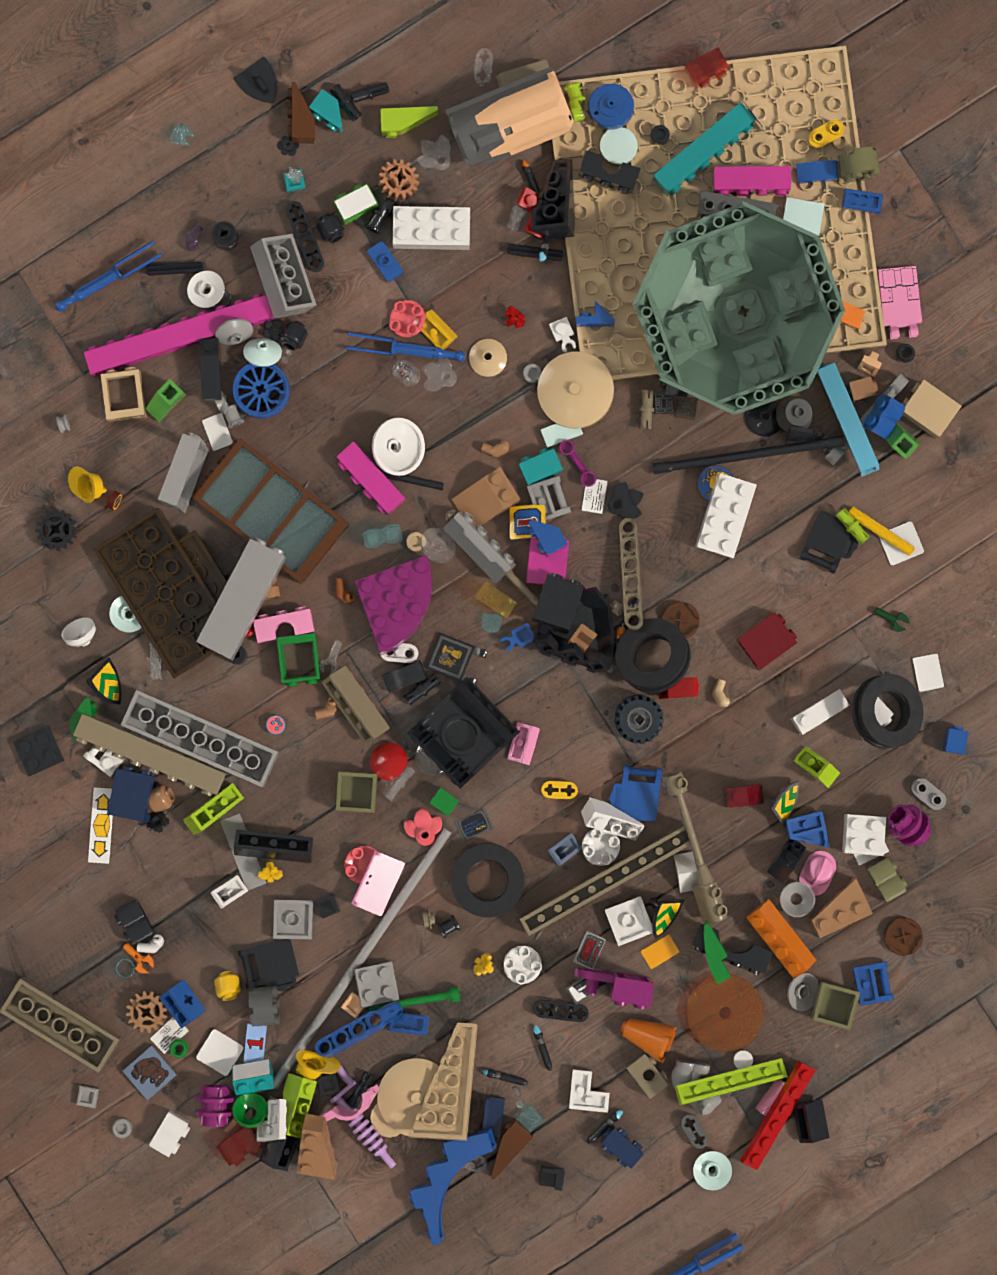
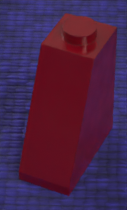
M762 784L723 788L725 807L727 808L764 804Z

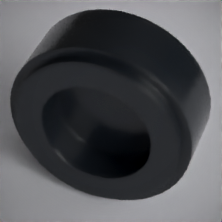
M663 125L655 126L650 134L651 141L656 145H664L670 136L668 128Z

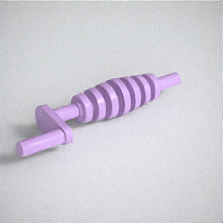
M340 1066V1070L337 1073L347 1086L335 1095L330 1102H336L344 1109L350 1111H358L356 1108L351 1109L341 1097L356 1082ZM363 1114L359 1115L356 1119H352L348 1126L350 1128L354 1125L356 1126L352 1131L354 1135L359 1131L361 1132L357 1137L358 1141L365 1137L366 1140L362 1145L366 1146L370 1143L371 1146L368 1150L371 1152L375 1149L376 1152L373 1155L381 1157L390 1169L393 1168L396 1163L386 1152L387 1145L381 1146V1143L384 1141L382 1137L378 1140L376 1139L379 1132L371 1133L375 1126L372 1124L367 1128L366 1125L370 1121L366 1119L362 1122Z

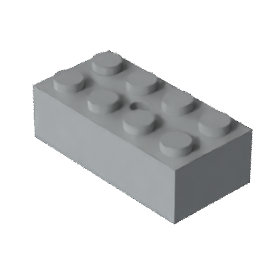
M293 234L262 238L250 246L274 319L306 313L316 306Z

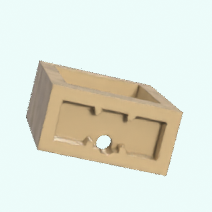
M128 367L122 372L107 370L105 374H101L106 420L108 422L147 417L142 375L139 369L136 370V367ZM135 377L139 408L111 411L108 380Z

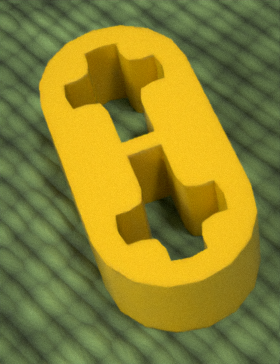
M547 781L542 785L541 792L546 798L572 799L577 795L578 789L572 782ZM548 784H552L553 788H558V792H552V795H548L544 788H547ZM567 785H571V788L575 791L571 793V796H567L566 792H561V788H567Z

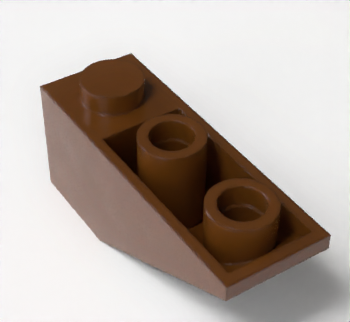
M292 82L291 88H288V100H291V107H288L287 117L291 118V125H288L287 136L291 137V143L314 144L315 119L296 83Z

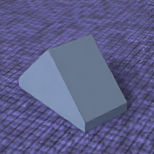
M570 833L549 848L548 852L557 865L561 866L578 853L582 847L574 835Z

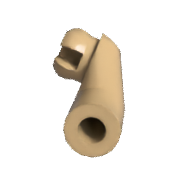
M717 679L712 691V697L718 706L727 707L730 704V700L723 692L726 681Z

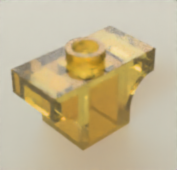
M486 581L475 596L483 605L506 619L517 604L516 601Z

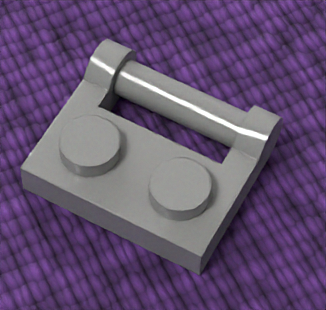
M559 476L527 486L532 504L545 506L546 521L571 513L559 483L561 482ZM547 486H553L560 510L555 511Z

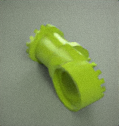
M579 81L564 87L570 99L569 109L574 123L585 119L580 104L586 99L582 96Z

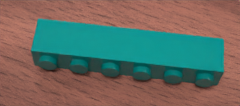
M740 102L655 173L652 180L666 196L670 194L675 195L682 188L680 185L685 181L687 183L692 181L696 177L695 173L701 169L703 171L711 164L709 162L714 157L716 159L725 152L724 149L728 145L732 147L740 140L739 136L742 133H749L754 128L753 124L756 119Z

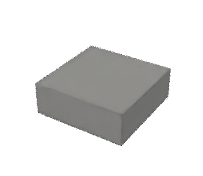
M80 1085L76 1105L96 1108L100 1088Z

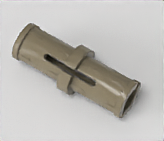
M642 390L641 407H639L641 412L639 429H652L654 391Z

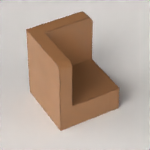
M581 624L567 644L576 643L585 652L597 634L584 624Z

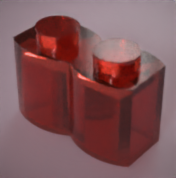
M718 47L685 65L684 69L693 86L702 89L707 87L712 79L717 78L719 80L725 77L727 71H729V65Z
M243 1127L218 1144L217 1149L229 1166L232 1164L237 1166L245 1160L244 1156L250 1153L253 1155L261 1149L260 1145L263 1142H257V1132L254 1128Z

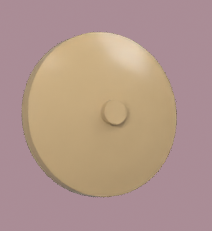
M568 352L551 360L543 369L538 381L537 394L541 408L552 421L566 428L580 429L595 424L608 412L614 397V383L609 370L598 358L584 352Z
M410 1058L396 1063L385 1073L379 1084L377 1102L383 1119L392 1129L400 1134L409 1135L439 1065L427 1059Z

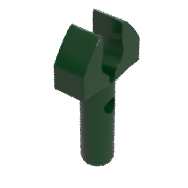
M879 607L874 610V614L891 622L893 626L891 630L895 632L906 630L900 627L896 620H903L907 624L910 623L907 615L902 612L894 616Z

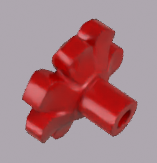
M509 306L505 311V316L508 317L505 324L508 327L514 324L516 328H520L526 325L524 321L526 317L523 313L519 314L520 311Z

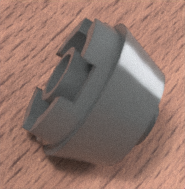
M788 396L777 406L776 421L787 432L791 426L808 428L812 422V408L802 397Z

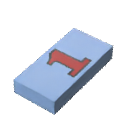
M250 1023L247 1024L244 1063L264 1060L267 1026L252 1027Z

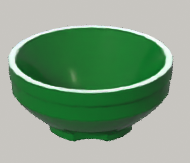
M257 1093L240 1095L233 1104L232 1112L234 1119L239 1125L246 1128H254L261 1125L268 1114L267 1102ZM249 1109L256 1111V1116L252 1119L245 1117V1112Z

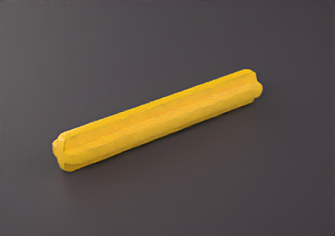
M852 507L849 510V514L856 521L858 520L861 525L906 555L910 556L915 550L913 545L857 508Z

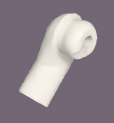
M156 934L149 943L138 942L137 952L156 953L164 944L163 937Z

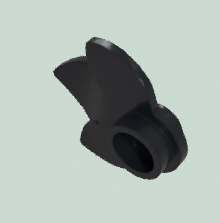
M626 482L618 484L614 488L613 497L607 503L608 510L612 514H621L625 518H638L642 513L636 506L640 503L643 492L628 490ZM619 502L620 508H614L613 503Z

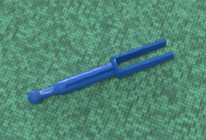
M154 241L149 242L114 263L111 270L75 290L70 297L63 301H57L55 304L56 310L59 312L64 311L72 303L82 301L117 279L123 280L163 255L159 253L122 275L117 266L155 244Z
M348 332V336L392 342V348L390 352L346 346V350L389 356L398 353L434 359L450 358L458 362H462L465 359L463 351L452 352L439 347L397 342L395 338Z
M734 1233L695 1255L692 1262L669 1275H693L698 1271L704 1273L742 1251L744 1247L740 1243L701 1265L699 1261L738 1239L737 1234Z

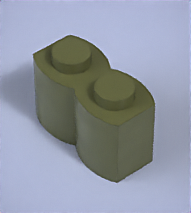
M884 857L867 867L866 870L884 902L887 903L905 893L907 883L902 876L899 877L895 870L898 868L894 860Z

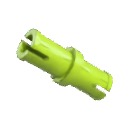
M846 508L836 515L847 528L846 531L850 532L860 545L870 537L859 525L860 522L856 521Z

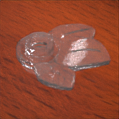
M440 135L436 143L422 140L421 151L423 155L417 159V162L427 169L446 170L451 164L449 156L451 145L444 135ZM440 158L445 160L443 164L438 163Z
M447 358L438 359L437 363L432 362L422 366L423 373L428 378L423 385L425 390L436 392L443 387H452L457 381V375L452 370V363ZM450 375L449 379H444L445 376Z

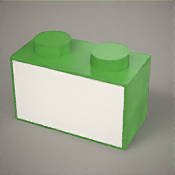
M359 184L353 188L352 192L348 194L344 192L334 200V205L345 225L371 212L372 209L379 208L368 184Z

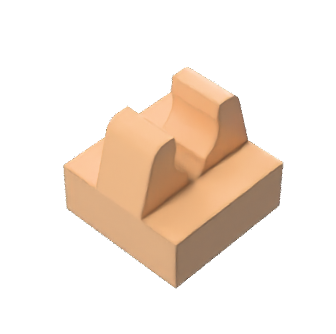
M872 351L869 357L864 355L857 369L875 377L882 364L877 361L879 354Z

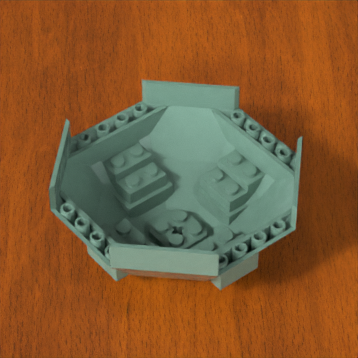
M744 201L741 204L675 229H667L632 306H635L660 376L658 380L733 415L810 388L846 312L819 236ZM741 307L749 308L746 317L739 314Z

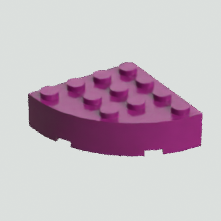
M428 556L420 557L355 581L381 655L397 649L418 630L430 606L433 582Z

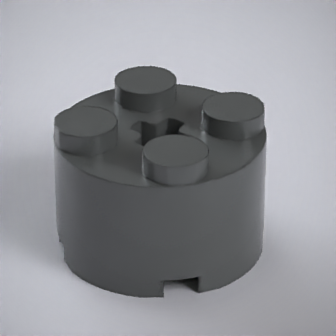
M277 986L250 988L249 1008H251L250 1021L252 1027L280 1024V1013H278L280 997H278Z

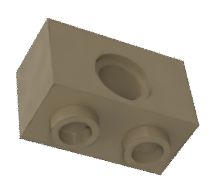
M643 1052L626 1065V1068L649 1099H651L668 1086L666 1080L669 1078L662 1069L660 1071L656 1069L654 1065L657 1062L650 1055L647 1056ZM648 1069L654 1072V1076L651 1079L643 1077V1073Z

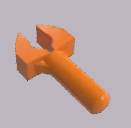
M129 943L124 944L123 949L137 962L135 969L139 973H149L143 967L142 961L148 962L153 968V957L150 954L141 956Z

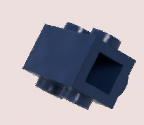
M614 1126L611 1129L607 1128L601 1135L603 1138L601 1140L602 1148L609 1155L614 1153L618 1157L617 1162L624 1168L628 1166L632 1169L644 1155L641 1150L643 1147L636 1140L630 1141L627 1138L628 1133L621 1127L618 1129Z

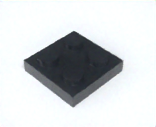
M49 726L13 741L28 777L65 761Z

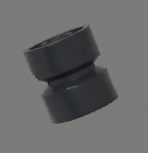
M221 221L213 227L212 238L219 249L230 251L237 246L239 236L231 223Z

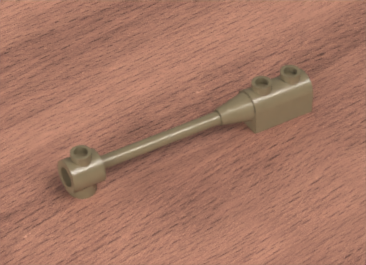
M682 771L671 772L663 776L662 787L668 791L669 796H676L696 860L698 883L692 885V889L703 922L706 920L709 923L718 922L727 917V907L723 904L721 889L718 887L706 863H704L683 793L688 790V782L684 778Z

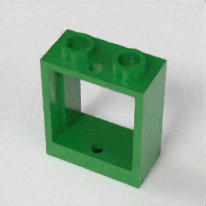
M316 634L277 637L282 684H286L287 687L298 686V682H306V685L317 684V680H321ZM312 642L315 675L287 678L284 645Z

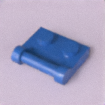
M887 961L853 967L856 988L860 992V1006L894 1000L887 975ZM879 969L883 995L881 996L878 995L874 970Z

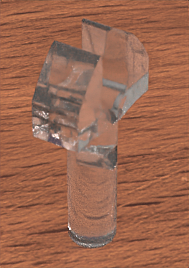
M335 640L328 659H321L319 666L322 673H324L325 666L329 665V663L332 666L329 676L338 671L340 666H337L335 661L342 645L341 641Z

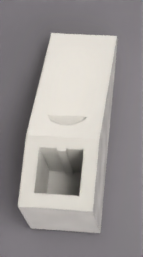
M589 798L581 811L587 827L636 841L645 827L644 824L607 802L594 798Z

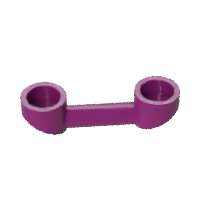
M570 440L562 441L559 445V450L562 454L569 456L582 475V484L587 487L593 486L597 481V477L593 472L587 470L575 453L574 443Z

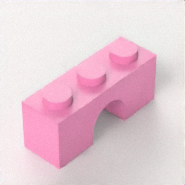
M306 606L295 608V612L287 613V610L278 611L276 616L271 617L268 614L259 615L253 621L257 643L259 644L277 640V628L283 623L291 624L295 635L315 633L312 613L310 609H306Z

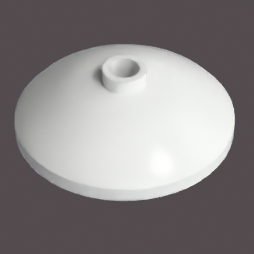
M392 418L382 423L376 430L372 440V453L377 465L386 473L397 476L409 474L420 465L425 452V442L420 429L413 422L404 418Z

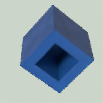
M952 725V729H946L943 752L965 755L968 732L963 731L964 727Z

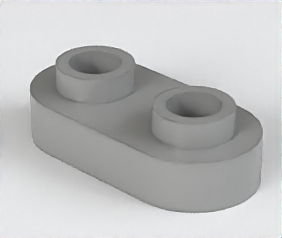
M916 779L912 783L911 791L913 795L929 808L940 810L945 806L946 796L926 779ZM921 784L925 786V790L923 792L919 791V786ZM935 797L940 798V802L938 804L934 803Z

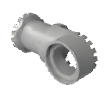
M222 392V400H215L219 411L225 414L229 423L228 428H235L237 424L240 425L245 421L241 419L237 411V404L229 406Z

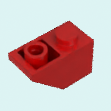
M697 677L682 678L670 689L659 692V699L698 697L699 684Z

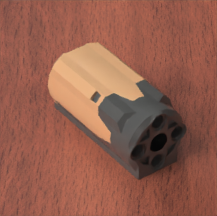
M552 66L445 110L465 163L471 167L481 163L492 164L568 133L574 122Z

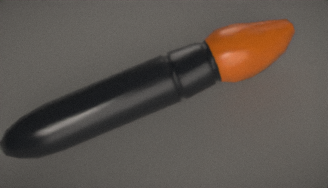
M634 598L629 606L635 607L638 599ZM624 618L616 632L617 640L622 637L627 628Z

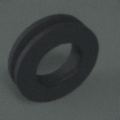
M659 618L643 620V625L638 630L628 628L620 638L616 648V664L621 675L632 687L647 693L662 692L676 685L686 674L691 660L689 643L680 629L673 623ZM654 639L668 642L671 647V655L663 668L654 672H644L637 667L635 657L639 648L644 643Z
M885 674L869 678L859 686L852 702V718L858 733L870 745L883 749L900 747L911 742L920 731L923 722V704L917 689L911 682L896 674ZM883 692L893 695L898 701L901 710L898 726L891 731L883 728L875 715V702L877 697Z
M484 843L475 845L460 855L452 870L451 887L457 902L466 911L480 917H496L512 909L520 899L524 888V873L519 860L511 851L497 844ZM484 860H492L499 863L507 874L505 891L493 900H483L476 897L468 886V875L471 868L476 863Z

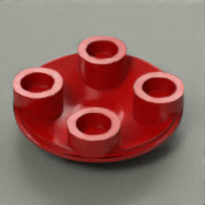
M396 743L379 745L373 751L370 758L372 772L378 774V778L386 781H392L400 776L408 765L404 749Z

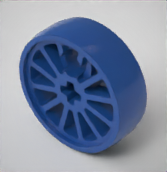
M249 363L237 373L233 381L232 393L235 403L244 414L255 419H268L278 415L286 407L290 398V384L285 373L275 364L263 367ZM256 369H262L261 380L257 377ZM267 369L272 370L271 375L264 381L265 371ZM252 371L256 382H253L246 375ZM275 375L280 376L281 380L269 384ZM242 379H246L253 386L240 385ZM283 384L284 390L281 391L280 388L274 386ZM262 386H264L266 392H262L261 395H259L257 388H262ZM240 389L252 390L249 393L239 396ZM271 392H279V399L273 401L270 400L269 396ZM254 395L246 406L242 403V399ZM258 399L256 411L250 410V406ZM261 400L265 402L266 412H260ZM268 402L272 405L277 406L273 409H270Z

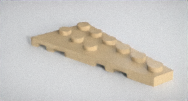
M457 1023L445 1055L440 1061L438 1071L433 1077L423 1100L424 1103L416 1116V1121L408 1137L467 1141L477 1024Z

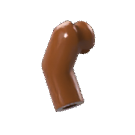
M344 578L335 579L336 597L345 604L352 603L355 600V596L345 589Z

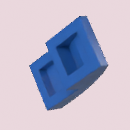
M837 160L796 164L799 184L839 180Z

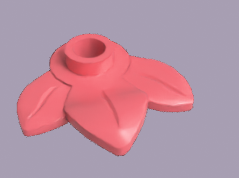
M423 808L416 812L414 821H404V829L408 836L416 838L417 842L422 846L432 844L435 840V834L441 831L442 828L441 817L431 818L429 812ZM428 833L429 836L428 838L424 839L422 838V834Z

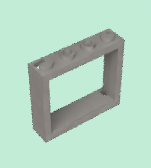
M191 432L188 435L182 434L158 498L168 508L182 513H186L209 452L206 443H204L200 436Z

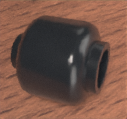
M330 214L320 217L317 230L322 239L331 244L340 241L343 238L345 228L339 217Z
M294 321L285 325L280 335V340L286 349L295 351L302 348L308 336L304 324Z

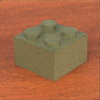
M338 772L336 810L375 813L378 774Z
M820 981L810 1018L814 1021L851 1030L860 992Z

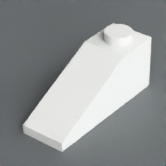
M838 689L790 719L799 734L803 735L848 707L849 703L841 690Z

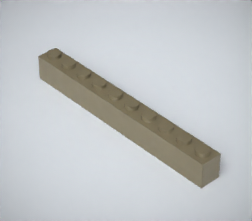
M685 825L520 917L519 919L528 935L536 933L691 845Z

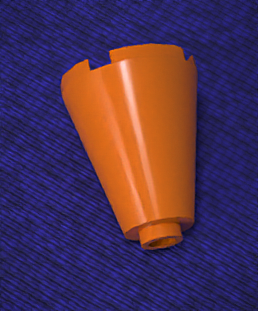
M629 1018L628 1021L623 1022L620 1031L623 1032L622 1036L656 1061L663 1063L666 1058L663 1056L664 1052H669L676 1034L674 1031L677 1027Z

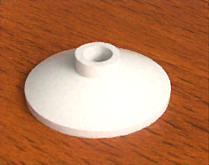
M201 271L190 280L187 288L188 297L194 305L200 308L212 307L223 297L224 282L215 272ZM207 289H211L208 294L205 293Z

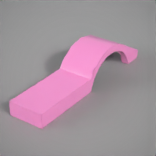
M376 1084L362 1094L363 1101L358 1111H350L337 1105L318 1116L325 1117L326 1122L335 1117L347 1121L356 1119L370 1107L379 1087Z

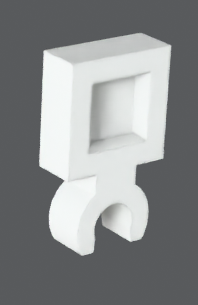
M567 317L549 324L556 343L562 341V351L564 353H567L565 348L567 344H571L573 349H576V343L570 339L574 333Z

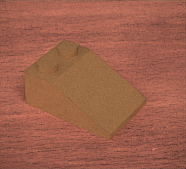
M499 467L455 496L452 501L459 512L470 513L474 518L473 521L478 526H482L519 503L520 498L501 467Z

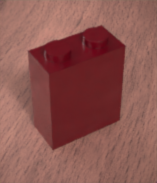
M775 612L736 639L758 671L797 644L795 640L797 639L796 634L792 629L788 630L784 625L786 621L780 613L778 615Z

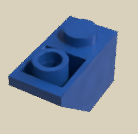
M534 520L528 522L529 527L527 530L532 538L536 536L539 542L537 547L542 555L545 553L548 557L568 545L558 527Z

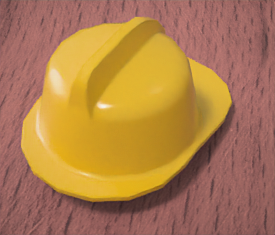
M79 466L73 467L68 474L69 487L85 503H92L94 499L99 498L102 493L107 491L99 475L89 473Z
M299 1050L296 1053V1060L298 1061L296 1073L307 1079L314 1080L324 1073L332 1074L340 1070L341 1065L334 1057L325 1058L307 1050Z

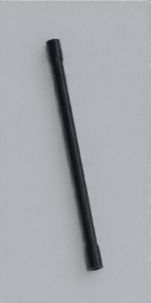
M843 435L766 448L677 461L652 463L654 474H661L695 467L825 448L844 447Z

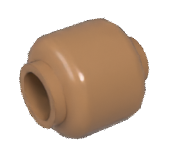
M166 785L153 787L148 808L154 812L169 809L175 801L172 789Z

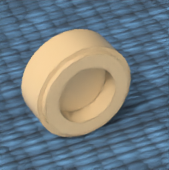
M419 532L409 534L406 539L407 547L415 552L422 550L425 546L424 536Z

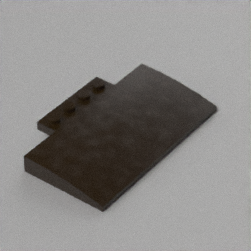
M155 508L93 549L173 679L216 654V652L198 644L196 641L228 581L196 530L179 540L161 509Z

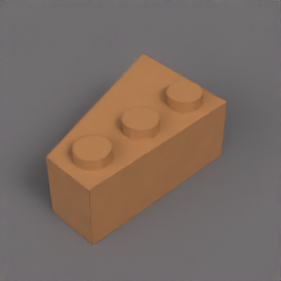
M852 878L846 886L837 892L809 920L817 937L822 938L873 913L857 879Z
M306 1114L302 1128L297 1174L335 1180L338 1162L335 1160L334 1148L331 1145L326 1119L322 1116Z

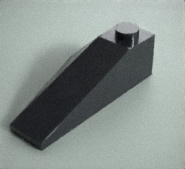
M572 159L554 160L546 176V184L543 191H540L537 206L532 211L531 230L555 239L574 237L575 210Z

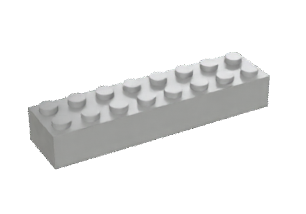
M139 690L135 691L121 723L123 727L260 787L265 786L279 754V751Z

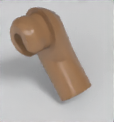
M502 440L499 444L491 446L484 442L480 451L493 457H499L508 452L509 443Z

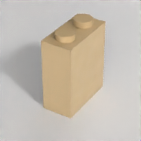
M923 380L921 383L917 382L911 389L913 394L910 399L906 397L902 402L905 405L903 416L935 439H938L959 411L961 405L926 380Z

